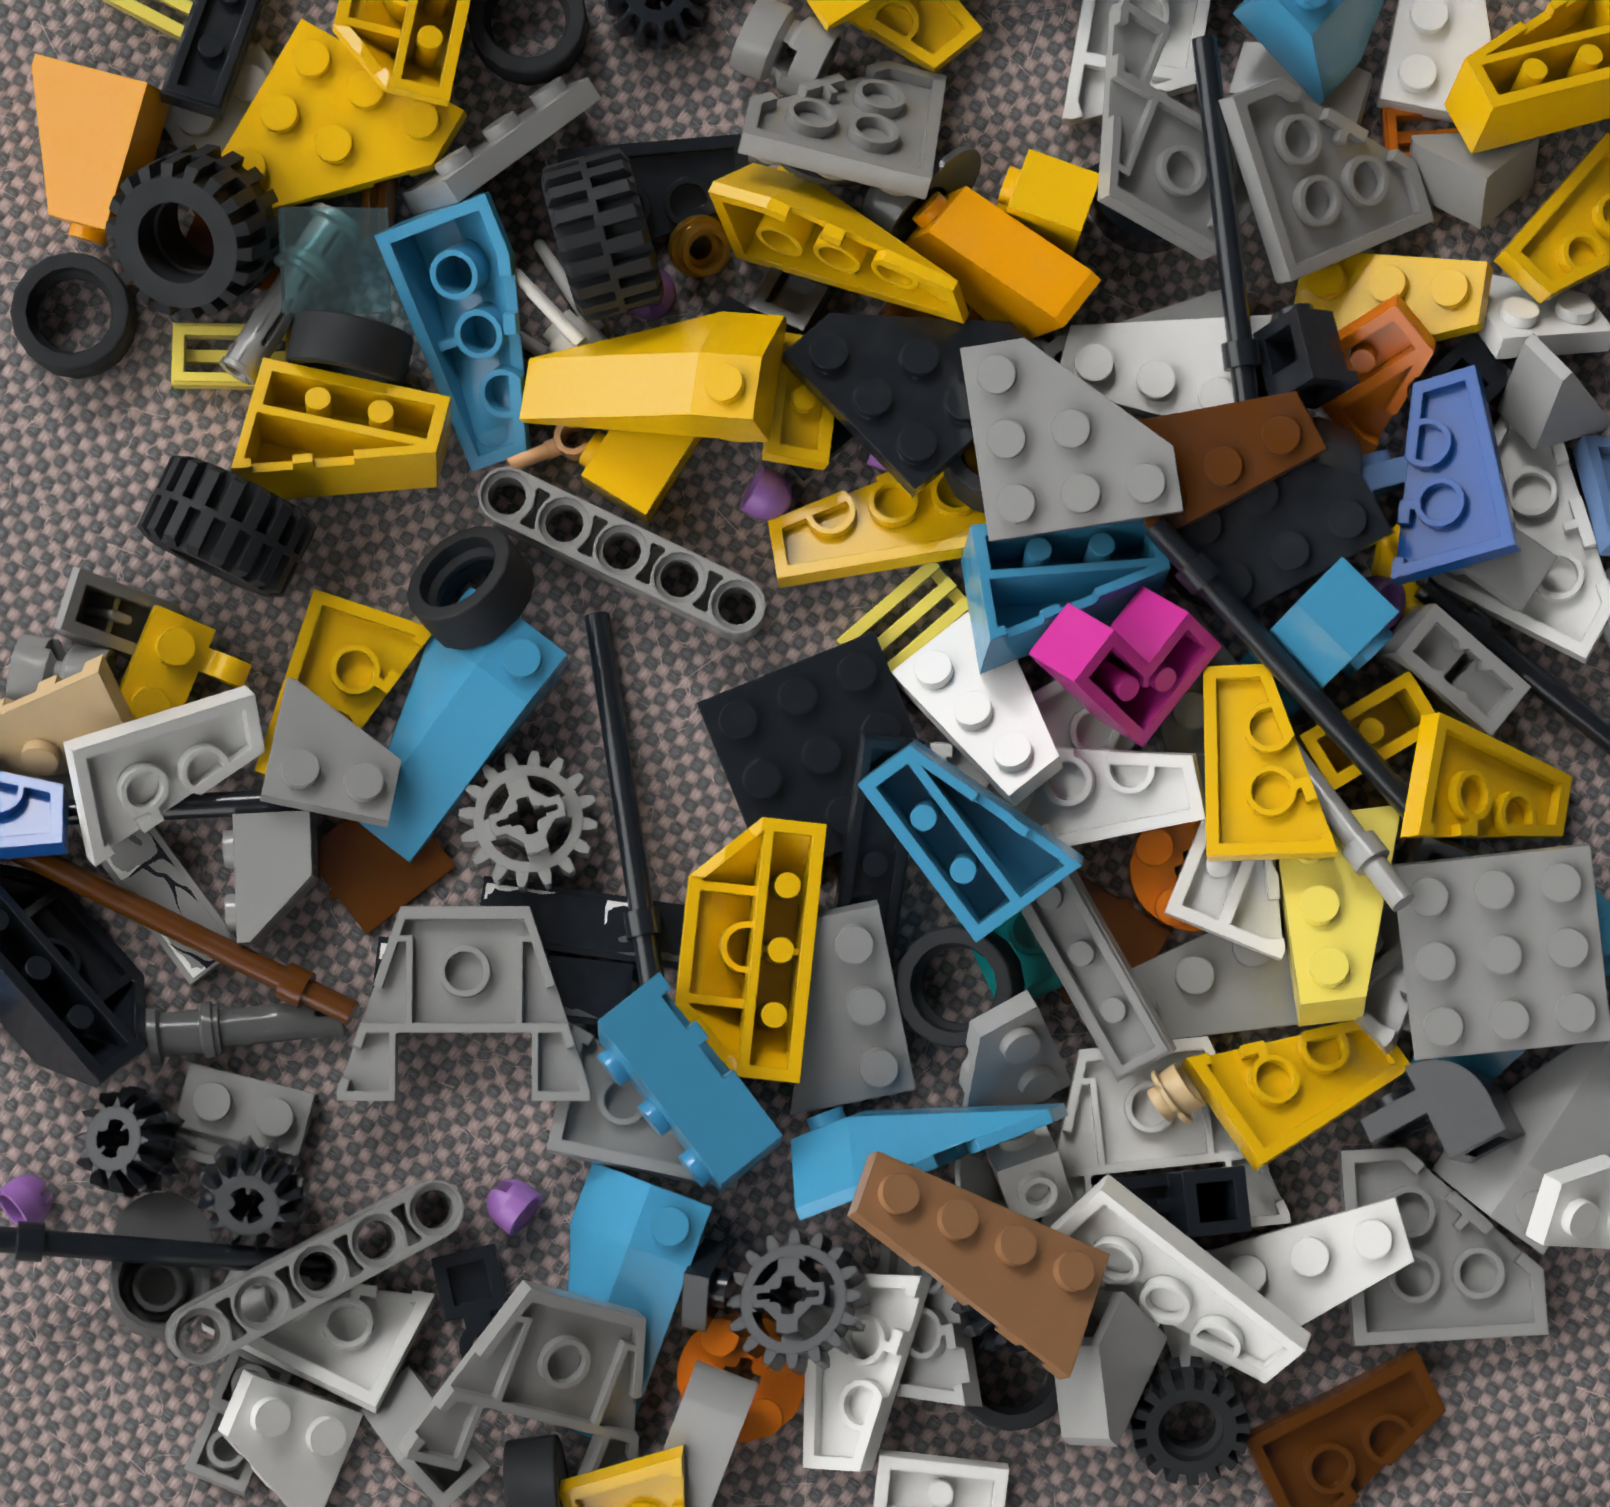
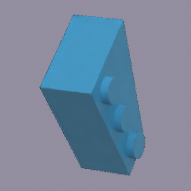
M1131 520L992 543L989 542L987 524L971 525L961 557V566L979 674L1029 655V651L1067 603L1072 604L1105 624L1118 617L1141 586L1160 595L1170 570V563L1165 555L1146 536L1147 528L1143 520Z
M1341 557L1287 611L1269 632L1318 687L1322 689L1340 670L1348 678L1352 676L1395 635L1386 625L1399 611L1345 558ZM1251 650L1238 662L1239 665L1262 664ZM1273 676L1288 719H1291L1302 707Z
M916 739L866 775L858 783L860 789L976 943L1083 864V855Z
M659 972L597 1021L599 1045L604 1050L597 1056V1059L620 1087L629 1081L645 1101L638 1105L637 1108L653 1130L660 1137L670 1131L685 1149L678 1158L691 1177L701 1187H704L711 1181L721 1194L781 1145L783 1135L735 1071L732 1069L729 1071L705 1040L709 1037L699 1023L695 1020L690 1023L666 994L672 988Z

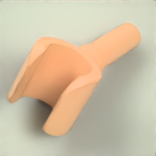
M557 426L554 438L544 441L543 444L525 452L506 458L507 465L521 470L563 455L571 462H579L580 456L588 442L582 443V445L576 448H567L566 440L572 433L579 432L585 428Z

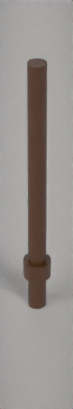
M59 855L8 859L276 990V998L298 1009L305 1004L346 1025L352 1021L358 1009V1001L315 981V973L293 962L286 967Z

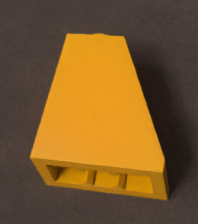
M35 54L31 66L48 214L70 224L69 236L92 244L105 246L109 236L106 235V221L116 216V214L108 209L113 196L122 192L120 185L127 177L154 161L170 105L161 102V90L147 82Z
M967 186L945 196L938 191L928 198L912 218L918 225L917 228L904 242L914 251L957 279L965 302L985 321L1011 322L1028 340L1063 328L1101 281L1092 270Z

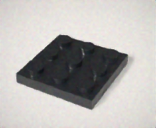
M874 631L696 703L747 829L762 817L827 824L823 858L842 851L859 731L917 738Z

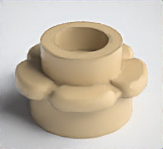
M1173 1063L1162 1072H1158L1156 1069L1151 1072L1154 1086L1147 1090V1094L1158 1112L1168 1122L1179 1117L1186 1124L1192 1123V1114L1205 1106L1206 1103L1183 1068L1177 1063Z

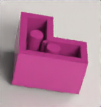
M1141 586L1110 627L1072 604L1067 603L1028 654L1096 719L1141 747H1144L1222 645L1188 611Z

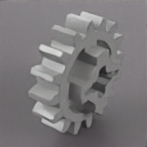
M531 751L527 765L521 766L518 765L512 753L505 754L506 770L498 773L494 768L486 764L482 767L483 775L487 782L485 787L482 788L477 785L468 784L465 789L467 796L476 804L475 807L459 809L458 816L460 821L468 825H474V829L468 830L461 835L463 846L470 848L480 846L481 849L472 859L473 865L479 870L492 863L495 866L492 876L493 883L498 886L510 874L516 876L519 892H526L530 878L539 877L541 884L546 890L552 889V872L559 869L564 875L572 878L576 875L573 863L570 860L572 856L576 855L589 859L592 854L591 847L582 840V835L598 834V822L583 817V814L596 808L594 795L578 797L577 793L585 784L584 777L581 773L572 775L568 779L562 777L565 764L564 760L559 757L551 763L549 768L541 766L538 751ZM529 782L548 785L563 797H560L559 794L546 797L531 789ZM507 788L509 797L499 813L489 815V819L486 820L491 803L498 794ZM524 809H531L535 818H541L537 821L538 831L533 834H526L524 827L517 825L520 823L519 812ZM572 823L566 841L551 855L549 844L556 831L567 828V824ZM510 845L526 853L529 862L511 859L498 851L494 846L501 848Z

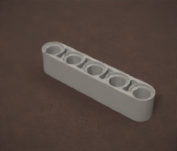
M509 466L496 468L489 472L481 481L478 490L479 505L489 524L501 532L724 639L735 642L745 641L757 635L763 627L766 618L764 594L759 586L750 579L520 469ZM504 486H516L526 493L524 505L514 514H501L492 508L493 496ZM561 513L576 514L583 521L582 532L572 541H556L549 535L548 529L551 521ZM629 540L638 545L641 554L634 566L620 570L613 568L606 562L605 555L607 549L616 541ZM673 568H689L696 574L699 580L697 587L692 593L684 597H675L664 590L662 587L663 578ZM735 594L747 596L756 606L754 615L744 624L735 625L728 623L719 613L720 605L725 598Z
M420 1180L397 1190L179 1307L171 1314L166 1323L165 1338L168 1347L175 1356L192 1364L206 1365L225 1357L449 1236L458 1228L463 1219L464 1203L462 1196L454 1186L439 1180ZM432 1190L442 1198L445 1208L441 1221L435 1226L427 1228L417 1219L415 1207L419 1197L425 1192ZM376 1221L385 1228L388 1241L384 1252L378 1257L370 1259L359 1250L357 1243L358 1234L367 1223ZM319 1252L329 1261L331 1267L330 1276L323 1286L311 1290L301 1281L299 1275L300 1265L309 1254ZM262 1283L271 1291L273 1297L272 1308L263 1319L251 1321L242 1312L240 1305L241 1297L248 1287ZM205 1315L213 1323L215 1330L214 1339L205 1350L190 1352L183 1345L181 1338L182 1328L191 1317Z

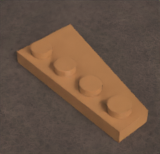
M880 1151L869 1154L847 1216L911 1266H920L944 1285L943 1290L963 1306L969 1304L996 1325L994 1330L1015 1346L1022 1345L1043 1361L1041 1366L1059 1380L1070 1378L1110 1254Z

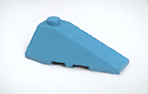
M1244 0L1233 14L1319 105L1332 94L1361 61L1384 0Z
M490 192L467 197L459 203L427 211L401 221L375 235L378 247L439 394L451 397V423L471 471L473 472L506 460V458L531 449L529 423H522L519 419L525 376L514 251Z
M469 587L458 602L467 598L476 590ZM522 618L516 620L500 636L482 646L466 650L445 648L431 635L388 747L390 752L402 760L388 827L360 822V824L411 864L465 797V789L468 784L474 785L483 774L482 767L486 764L490 766L568 669V655Z
M1064 1103L865 1110L846 1117L842 1106L806 1119L810 1132L790 1139L794 1200L797 1215L801 1221L852 1201L867 1157L873 1152L880 1151L927 1172L955 1161L961 1156L979 1152L1068 1116V1112Z
M592 1163L570 1222L568 1292L633 1308L647 1318L642 1398H637L636 1400L637 1415L683 1291L684 1272L688 1266H691L695 1253L698 1250L713 1205L605 1165ZM563 1427L567 1430L573 1431L575 1433L581 1434L589 1438H592L593 1435L590 1433Z

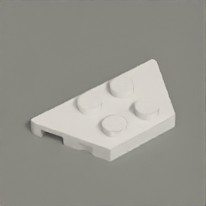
M1082 0L1061 121L1062 125L1072 126L1103 117L1109 13L1112 5L1121 0ZM1127 0L1171 26L1150 85L1169 97L1194 90L1196 74L1192 39L1205 35L1210 0Z

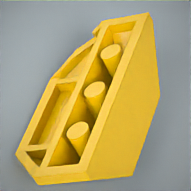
M339 0L332 31L385 92L448 107L471 0Z
M762 817L688 876L674 1003L690 1023L694 1020L699 1023L709 1037L705 1040L729 1071L731 1069L734 1070L738 1077L800 1083L827 824Z

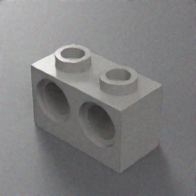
M1436 603L1413 606L1392 631L1395 635L1375 654L1381 662L1398 676L1410 670L1429 703L1439 712L1489 736L1494 734L1531 688L1528 683Z

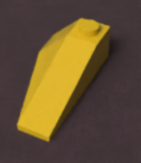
M756 163L747 165L713 181L708 193L737 259L768 268L773 267L799 277L962 324L965 323L969 312L957 279L819 184L799 178L782 166L774 169Z
M722 311L529 358L519 419L522 423L769 443L787 319L781 315Z

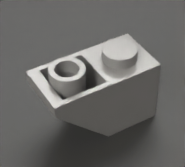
M310 811L232 814L233 830H224L222 838L225 868H234L235 894H226L225 923L227 932H236L238 944L259 946L320 880L317 840H319L318 816Z
M1125 1292L1097 1293L1070 1378L1059 1380L1054 1376L1061 1436L1069 1445L1118 1446L1168 1338Z
M408 1365L395 1377L377 1413L375 1414L365 1408H362L361 1412L397 1463L436 1506L448 1507L497 1460L474 1435L470 1441L460 1471L409 1460L398 1450L401 1439L436 1395L418 1373Z

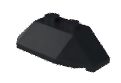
M0 864V1023L36 1065L97 1088L144 1053L147 1048L144 975L68 888L33 871Z

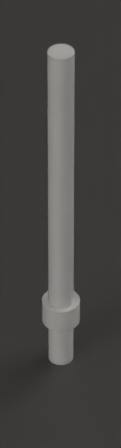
M1193 604L1183 607L1222 645L1208 663V666L1239 665ZM1298 743L1327 824L1345 847L1342 855L1357 875L1362 876L1366 874L1393 911L1403 909L1414 899L1415 895L1387 860L1390 854L1389 850L1373 830H1364Z

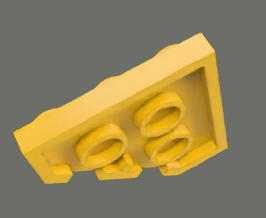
M301 18L221 153V156L223 157L234 151L244 157L242 167L247 171L256 166L265 176L259 182L265 192L273 188L278 198V202L272 205L273 212L276 214L287 211L290 206L320 198L328 200L372 188L378 182L408 174L412 177L436 170L434 165L444 157L464 123L467 114L463 109L451 102L446 107L385 92L341 40Z

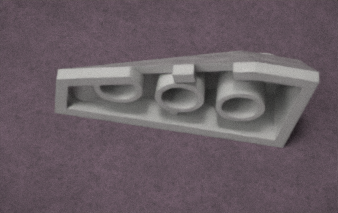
M1610 1041L1572 1044L1571 1047L1538 1070L1535 1069L1518 1081L1517 1085L1505 1092L1525 1135L1471 1164L1450 1160L1444 1149L1430 1168L1488 1216L1541 1254H1544L1549 1246H1543L1525 1234L1544 1174L1603 1154L1610 1157Z

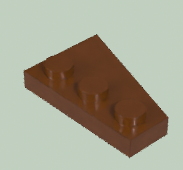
M1297 391L1138 420L1174 446L1184 512L1163 516L1178 532L1329 451ZM1162 516L1142 519L1147 530Z
M1412 1348L1251 1429L1250 1434H1246L1248 1440L1247 1450L1275 1507H1350L1360 1497L1357 1493L1385 1465L1391 1466L1446 1409L1419 1353Z

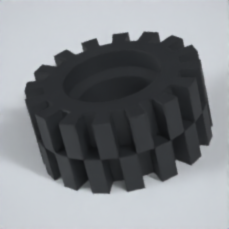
M1191 1356L1190 1366L1181 1367L1179 1357L1168 1359L1170 1370L1162 1372L1158 1364L1155 1365L1150 1381L1146 1384L1130 1418L1136 1452L1140 1460L1146 1458L1147 1469L1153 1474L1157 1475L1163 1469L1165 1480L1177 1484L1179 1474L1186 1475L1188 1486L1199 1485L1198 1474L1207 1472L1210 1482L1221 1478L1219 1466L1224 1464L1231 1471L1238 1464L1236 1452L1245 1454L1248 1447L1246 1434H1250V1421L1243 1392H1240L1238 1382L1233 1375L1229 1374L1225 1377L1223 1367L1212 1361L1209 1369L1204 1368L1202 1357ZM1197 1401L1208 1406L1214 1414V1423L1209 1432L1202 1437L1192 1440L1177 1439L1164 1427V1420L1168 1411L1179 1403Z

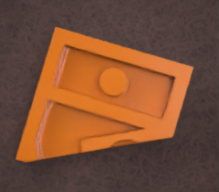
M1398 293L1338 331L1347 370L1357 371L1360 383L1322 405V408L1334 422L1342 424L1354 432L1359 439L1362 456L1373 453L1376 450L1379 437L1393 414L1397 415L1408 397L1409 387L1414 379L1421 375L1435 350L1436 340Z

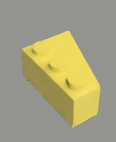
M1391 805L1350 810L1365 831L1373 830L1390 852L1387 860L1392 865L1400 815ZM1330 827L1329 829L1340 857L1275 859L1276 871L1279 875L1280 905L1298 1027L1357 1020L1356 1018L1363 1017L1385 899L1366 874L1362 876L1357 875L1342 855L1345 847Z

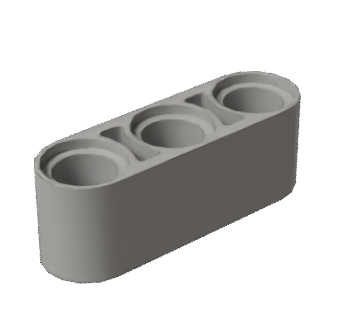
M700 1360L696 1361L663 1448L664 1451L684 1445L686 1507H712L759 1384Z

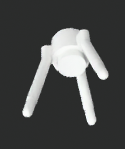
M537 239L534 242L535 250L576 315L570 309L562 313L522 270L515 268L516 284L552 322L551 326L543 334V337L550 343L549 347L521 331L522 348L537 357L608 339L601 332L605 324L600 319L587 323L577 312L565 270L556 256L553 255L546 242L542 239Z

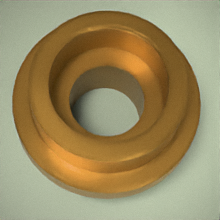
M702 214L693 215L682 220L673 230L668 243V254L674 267L681 273L692 278H702L719 272L725 266L730 255V242L722 224L715 218ZM703 235L704 244L702 248L696 253H690V247L694 240Z

